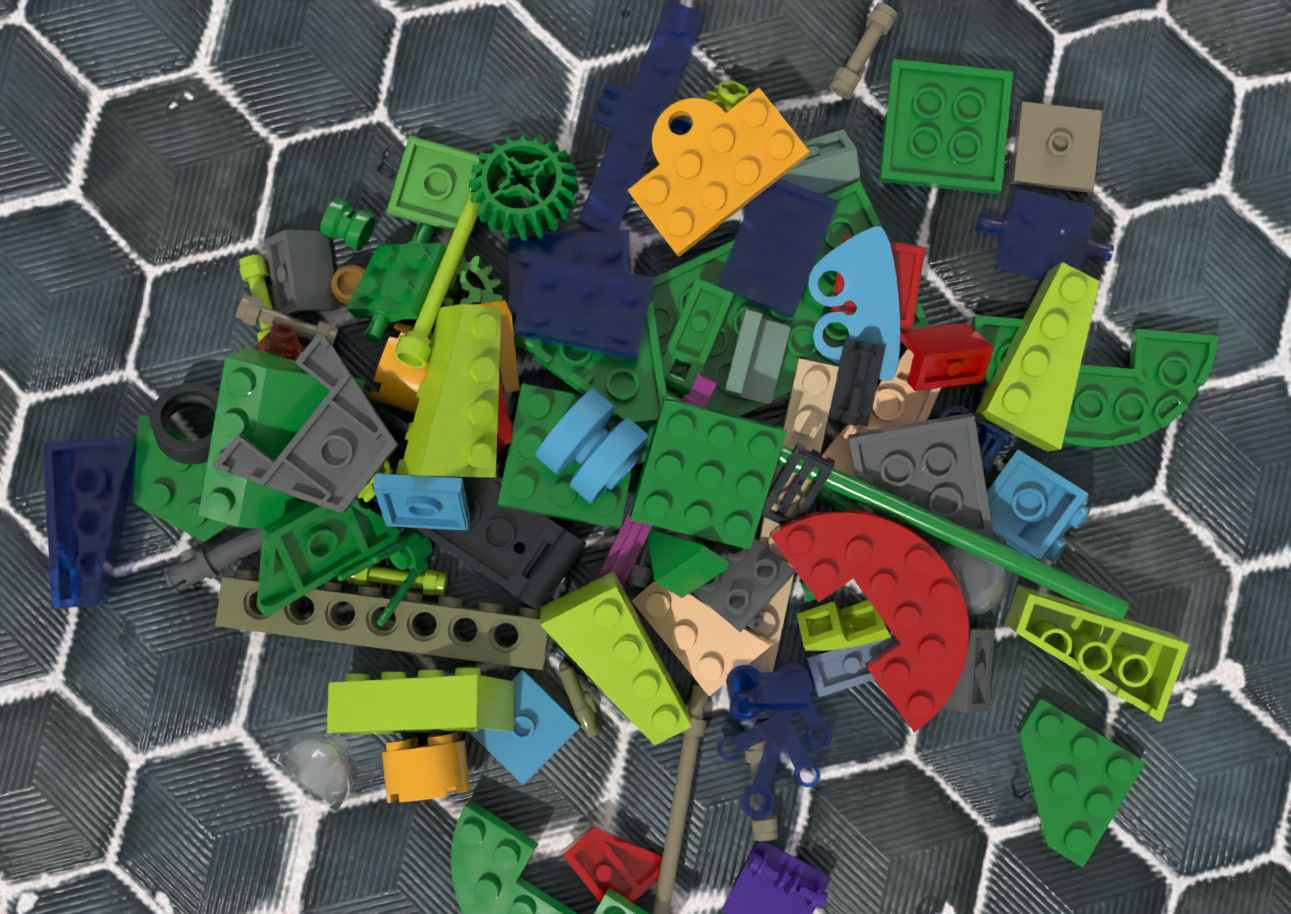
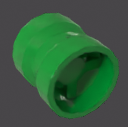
M337 197L330 203L323 216L320 232L332 239L337 237L344 239L348 247L360 251L366 245L373 232L376 216L364 209L356 211L348 201Z

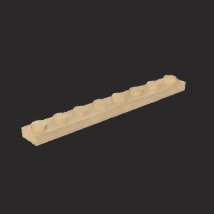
M800 358L797 359L783 428L787 431L783 445L794 449L797 442L805 445L806 450L811 452L813 449L821 453L839 367ZM776 465L770 487L782 469L779 465ZM793 472L771 508L772 510L776 511L797 476L796 473ZM805 480L785 516L791 517L812 480ZM763 517L758 541L792 567L770 537V532L781 525ZM794 575L761 610L760 615L764 617L762 624L755 630H752L750 627L747 628L759 637L762 635L773 642V644L732 678L770 686Z

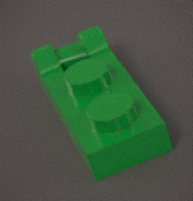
M696 278L662 358L665 386L680 392L678 395L680 397H683L684 394H689L698 374L702 372L735 294L699 278ZM675 360L690 366L686 377L671 371Z

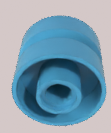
M595 388L589 390L573 405L545 438L535 454V457L556 475L565 471L575 461L580 463L581 465L574 474L569 486L590 504L595 502L607 488L613 490L638 461L639 457L636 455L650 437L629 418L621 421L608 432L605 426L612 417L615 406Z

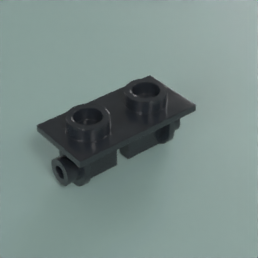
M849 338L844 339L828 418L840 420L845 424L868 426L885 346Z

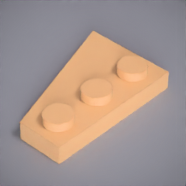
M653 582L632 600V603L708 696L712 695L773 644V642L762 635L759 637L747 628H744L740 633L692 592L680 598Z

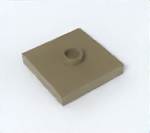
M1022 101L1018 109L1010 184L1086 193L1093 191L1102 111Z

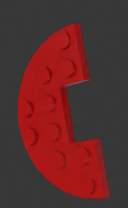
M846 510L821 514L816 512L791 520L771 531L770 537L818 602L854 579L897 638V642L865 664L874 679L915 733L928 723L947 702L959 681L967 657L969 643L967 609L956 578L944 559L923 537L910 528L883 518L881 515L865 511Z

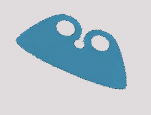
M874 226L836 247L813 267L809 275V289L811 295L818 303L824 306L835 307L843 305L846 301H853L857 306L856 312L852 315H846L844 312H831L824 315L818 320L814 328L813 339L818 351L836 364L840 362L843 346L837 348L830 347L824 342L822 337L823 330L829 323L840 322L845 325L849 332V339L885 346L878 379L891 381L897 371L900 352L898 286L890 242L881 226ZM836 271L842 275L845 282L844 288L837 296L829 297L820 292L818 280L824 272Z

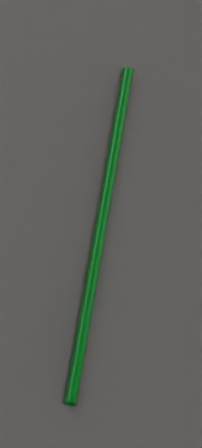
M519 325L514 333L515 345L534 354L531 330ZM667 392V398L681 401V398ZM783 445L777 465L783 467L793 449ZM800 460L793 472L798 474L805 461ZM814 466L807 479L813 481L819 468ZM834 468L823 485L1118 621L1123 619L1128 610L1129 602L840 470Z

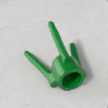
M415 528L410 529L388 547L338 574L337 579L344 581L388 557L397 568L401 570L411 569L377 620V624L383 626L417 577L429 568L425 558L432 553V545L426 535Z

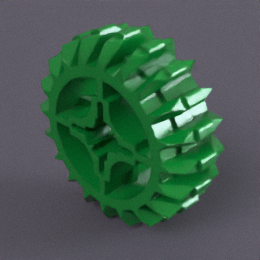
M523 132L520 141L513 142V139L506 135L505 145L499 146L492 142L490 147L492 154L480 152L479 161L482 165H472L471 173L474 178L469 180V190L474 193L471 195L470 200L472 203H481L477 214L483 223L488 222L490 230L496 233L502 229L504 236L508 240L515 232H519L520 238L525 242L528 232L535 231L536 236L542 239L543 228L548 227L556 232L558 228L556 219L568 221L570 216L568 208H575L577 204L575 195L579 191V183L576 179L577 170L575 165L570 163V157L566 150L559 151L558 144L554 140L545 145L544 138L539 133L533 141H529L528 136ZM506 174V180L499 185V190L493 193L499 179ZM556 179L552 192L543 201L542 193L549 188L548 184Z

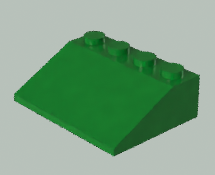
M248 347L225 356L198 516L236 527L263 530V527L309 502L237 475L220 471L212 466L236 435H242L275 461L325 399L330 390L298 366L294 360ZM354 377L362 391H364L366 380Z

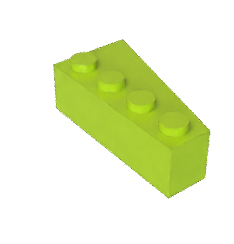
M460 304L439 309L430 343L432 352L428 360L429 365L424 382L419 384L416 398H419L414 421L409 422L405 437L408 440L404 459H399L396 474L496 478L502 308Z

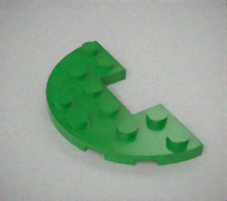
M979 315L972 317V328L994 346L984 380L988 387L1023 319ZM1136 329L1132 331L1129 369L1081 365L1063 444L1093 448L1117 446L1140 440L1166 427L1189 407L1188 403L1195 396L1199 387L1205 384L1215 358L1218 336Z
M471 800L465 804L454 831L451 847L452 882L462 914L577 913L520 877L539 843ZM609 888L594 914L649 913Z

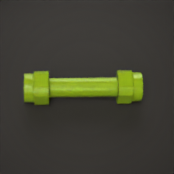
M251 255L240 259L239 270L243 281L249 282L251 294L264 299L262 306L273 309L265 278L269 276L263 256ZM259 322L262 331L257 333L259 345L262 347L263 352L274 354L281 342L287 341L283 330Z
M372 565L358 574L347 578V583L368 586L370 582L401 586L410 571ZM427 569L425 573H421L417 577L411 588L423 589V594L445 596L448 572Z

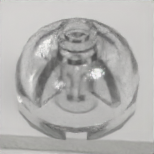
M945 541L935 548L956 578L964 598L968 616L983 614L998 606L1008 591L1011 580L1009 570Z
M318 731L303 732L290 739L272 758L275 762L279 763L278 766L310 794L313 793L316 796H321L323 798L321 802L333 811H337L354 788L357 777L356 764L348 754L352 746L339 734L332 733L328 737Z

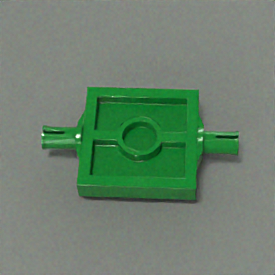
M419 223L411 241L408 243L378 244L346 308L354 318L372 319L364 333V338L367 341L379 344L387 326L392 322L402 319H418L446 251V247L442 243L428 244L434 233L430 225Z

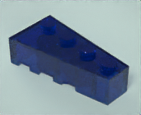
M116 437L43 442L52 609L96 606L108 603L135 469L137 440L135 438Z

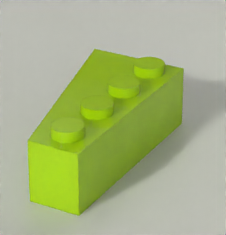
M1063 262L1048 270L975 415L1047 452L1061 450L1100 281Z
M614 571L540 608V625L654 746L692 727L687 706Z
M1017 585L1005 623L1015 633L1106 687L1156 720L1162 721L1189 647L1187 642L1172 633L1125 618L1118 621L1088 606L1022 585Z
M480 668L455 669V676L444 677L442 670H419L418 678H406V672H382L381 680H370V674H346L345 682H329L327 733L347 735L401 734L403 730L406 733H438V729L450 732H479V729L514 731V681L481 676Z

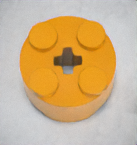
M397 321L394 328L400 331L398 339L389 336L374 378L375 382L381 383L380 391L371 390L370 399L415 414L419 398H416L420 382H424L429 362H427L425 368L418 369L403 364L394 357V352L400 338L406 336L407 332L413 331L414 328ZM430 333V335H429V337H428V338L430 339V341H431V339H432V335H433L432 333Z
M458 732L427 737L428 744L419 745L418 738L386 743V751H382L387 803H392L398 799L400 803L445 797L447 792L456 791L457 787L458 794L470 791L465 740H459Z

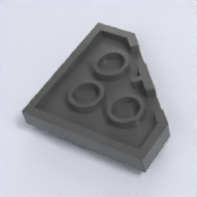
M973 413L848 435L857 479L982 536H993Z

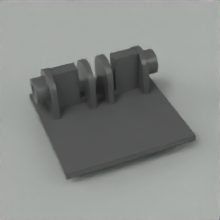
M755 538L750 550L718 542L711 551L730 562L727 569L692 593L740 633L744 628L750 627L752 630H755L762 624L764 619L760 615L761 610L796 571Z

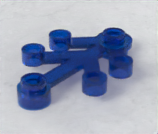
M789 662L781 665L774 673L773 684L748 697L740 696L734 698L729 704V713L737 721H747L752 718L755 710L776 700L779 701L773 717L736 736L722 737L716 746L717 753L722 759L734 761L741 756L742 751L766 740L753 785L745 788L740 796L742 811L753 819H764L774 810L775 798L769 789L783 746L795 768L793 776L797 784L803 787H813L820 780L819 768L810 762L790 722L794 707L796 706L808 727L805 736L811 746L822 748L827 746L832 740L830 727L822 722L809 696L814 686L811 672L801 663ZM789 675H794L799 680V686L794 691L789 690L786 686V679ZM739 701L746 702L749 707V711L744 717H740L735 712V705ZM817 727H821L825 731V739L821 743L815 742L812 737V732ZM728 740H732L737 747L735 754L732 756H726L722 750L723 744ZM808 766L813 770V778L810 782L805 783L800 777V772L804 767ZM755 793L760 794L763 799L762 806L758 809H752L749 805V798Z

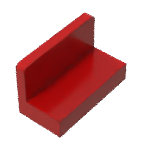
M959 323L900 331V341L914 354L907 383L914 391L984 382L994 346L969 324Z

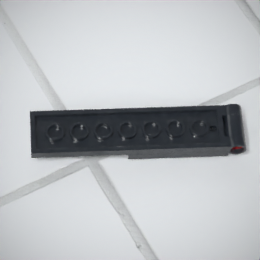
M282 341L273 355L296 361L302 352L289 343ZM366 396L399 445L387 459L390 469L393 470L392 474L399 475L396 474L399 459H404L408 440L405 437L409 424ZM433 476V477H452V476ZM452 477L462 478L470 512L469 530L415 529L517 596L529 606L540 611V608L547 604L587 543L547 515L499 507L498 500L501 484L492 478ZM375 495L372 498V500L378 503L377 497ZM518 542L525 544L526 549L524 553H519L516 550Z

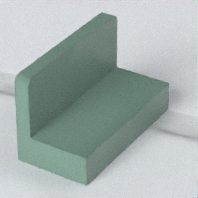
M844 129L803 142L810 151V156L778 180L783 207L786 212L798 210L853 183L861 182L857 149Z
M746 309L742 318L723 394L769 405L773 399L790 327L761 319L762 313Z

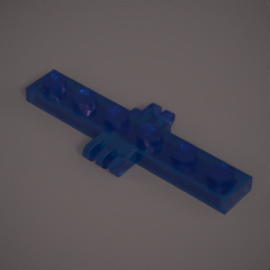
M668 0L631 91L605 82L602 91L607 95L615 97V102L599 97L596 106L610 112V114L607 116L594 111L590 120L597 125L614 131L579 216V224L616 238L632 199L628 189L640 180L653 148L652 134L654 126L660 115L671 104L704 23V13ZM676 117L671 122L670 130L672 131L673 129L686 134L691 125Z

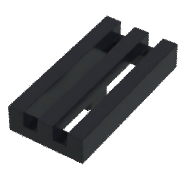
M797 442L768 491L761 516L780 525L805 516L834 469L835 460L828 456L824 459L820 457V452L813 449L810 452L805 449V445ZM799 461H805L776 511L772 510L771 508ZM813 467L819 468L818 473L791 517L785 516Z

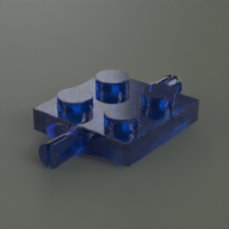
M1018 188L1013 190L1009 210L1002 220L979 214L976 221L979 224L975 225L976 232L979 231L998 236L999 251L994 269L1044 280L1048 270L1062 262L1080 271L1081 265L1087 256L1109 262L1113 255L1109 252L1114 251V245L1091 241L1090 229L1096 206Z

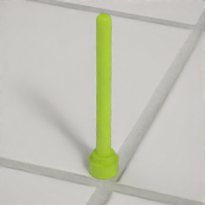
M471 192L466 200L413 331H409L406 336L401 337L395 349L394 357L408 366L418 369L425 368L431 355V341L428 337L478 217L477 211L481 203H472L470 200L474 192Z

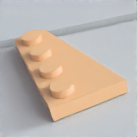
M908 348L899 358L894 378L891 381L881 380L877 385L868 426L846 424L820 456L824 459L827 456L834 459L835 469L856 478L849 434L927 420L941 388L914 391L907 383L914 354Z

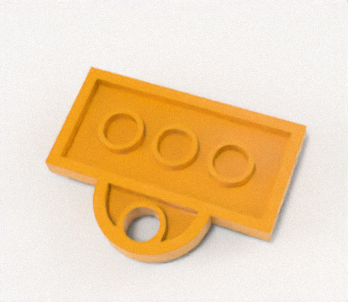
M757 88L727 113L711 101L700 98H688L672 104L658 118L653 129L652 147L659 166L629 188L628 192L679 257L809 157L810 151L760 88ZM681 115L690 117L693 121V126L688 133L676 135L671 132L670 125L676 117Z

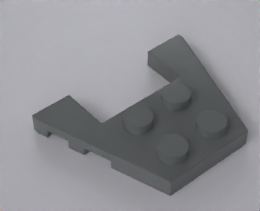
M318 332L295 363L330 390L325 399L275 461L242 435H236L212 466L220 471L274 488L340 513H346L399 445L328 338Z

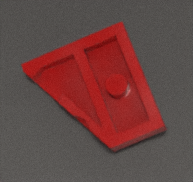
M594 825L589 827L561 851L563 857L600 903L609 888L633 903L659 880L663 856Z

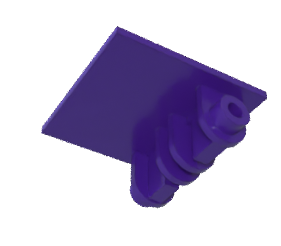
M758 841L721 911L726 914H813L816 906L822 908L827 900L828 893L825 890L831 877L767 841Z

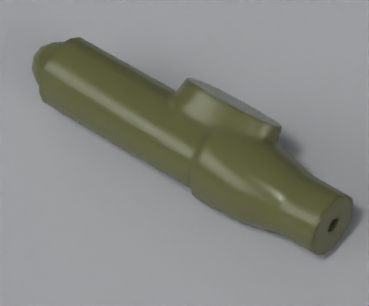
M562 661L559 664L558 674L579 724L584 729L587 738H591L600 733L594 715L597 710L589 692L583 691L573 666H570L566 661Z

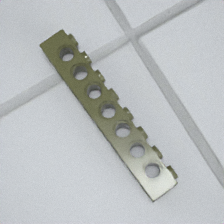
M237 569L236 575L222 577L215 626L538 670H543L546 666L550 635L540 625V611L533 607L520 606L519 613L503 611V604L479 601L477 608L462 606L463 599L458 597L439 596L438 602L422 600L423 593L408 591L394 611L396 616L395 625L388 629L377 624V615L380 608L386 607L393 596L382 595L383 588L376 586L358 585L357 591L343 590L342 582L329 580L303 595L310 598L314 604V612L310 618L300 614L298 610L300 598L265 618L257 608L259 571ZM342 601H346L354 607L355 617L351 623L343 622L338 616V606ZM422 612H428L435 617L437 626L433 634H426L419 629L417 620ZM461 618H470L476 623L478 631L474 639H465L458 633L457 625ZM510 623L516 627L518 631L516 643L507 645L499 640L497 630L500 624Z

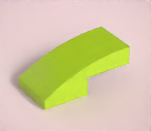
M869 600L843 609H839L836 602L833 601L797 614L802 642L806 651L846 649L891 638L889 627Z

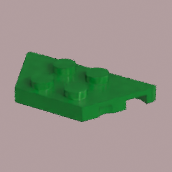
M140 414L137 420L133 503L202 542L211 541L230 525L198 516L207 462L201 464H182L168 458L158 447L150 425V417ZM168 428L169 434L174 439L182 442H193Z
M358 499L353 502L346 513H340L311 502L303 504L263 527L257 595L258 610L265 618L341 572L349 569L351 566L393 543L403 535L402 531L398 527L387 526L383 516Z

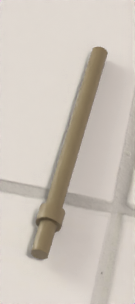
M699 685L692 686L688 713L692 727L681 732L684 734L653 914L670 913L700 737L705 736L707 720L703 718L708 694Z

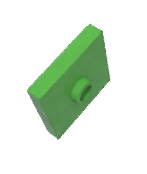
M409 135L387 213L412 222L426 223L433 228L453 233L466 200L471 193L469 190V180L474 178L471 173L472 165H482L479 161L480 155Z

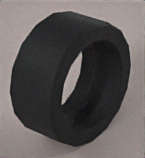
M183 383L169 388L157 398L151 408L150 425L159 449L168 458L182 464H201L208 461L212 433L198 441L182 442L174 439L169 434L167 425L174 413L188 406H204L212 409L216 414L218 390L203 383Z

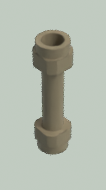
M877 3L866 22L867 30L846 66L839 67L829 85V89L836 95L845 99L851 97L860 81L858 75L880 37L887 35L898 16L892 7L884 3Z
M243 294L235 315L236 318L243 320L242 322L255 326L256 321L310 341L320 332L328 338L333 346L338 329L331 327L330 324L320 320L317 326L262 306L264 299Z
M768 738L744 740L745 761L750 763L755 808V816L751 817L753 839L756 841H770L778 838L777 818L771 814L766 764V762L771 761Z

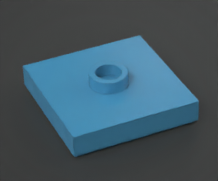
M375 474L373 488L387 526L469 530L470 512L462 478Z
M523 668L511 680L514 681V731L479 729V732H470L522 785L581 726Z

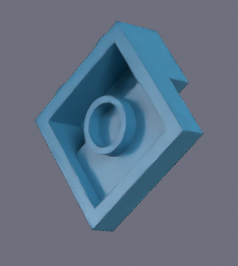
M1019 449L987 491L993 532L1006 540L1008 545L1020 553L1042 563L1046 559L1051 562L1056 561L1067 544L1062 537L1070 526L1078 529L1091 511L1086 506L1089 501V494Z

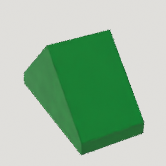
M651 530L648 536L654 582L680 598L685 597L724 572L730 563L704 545L654 530Z

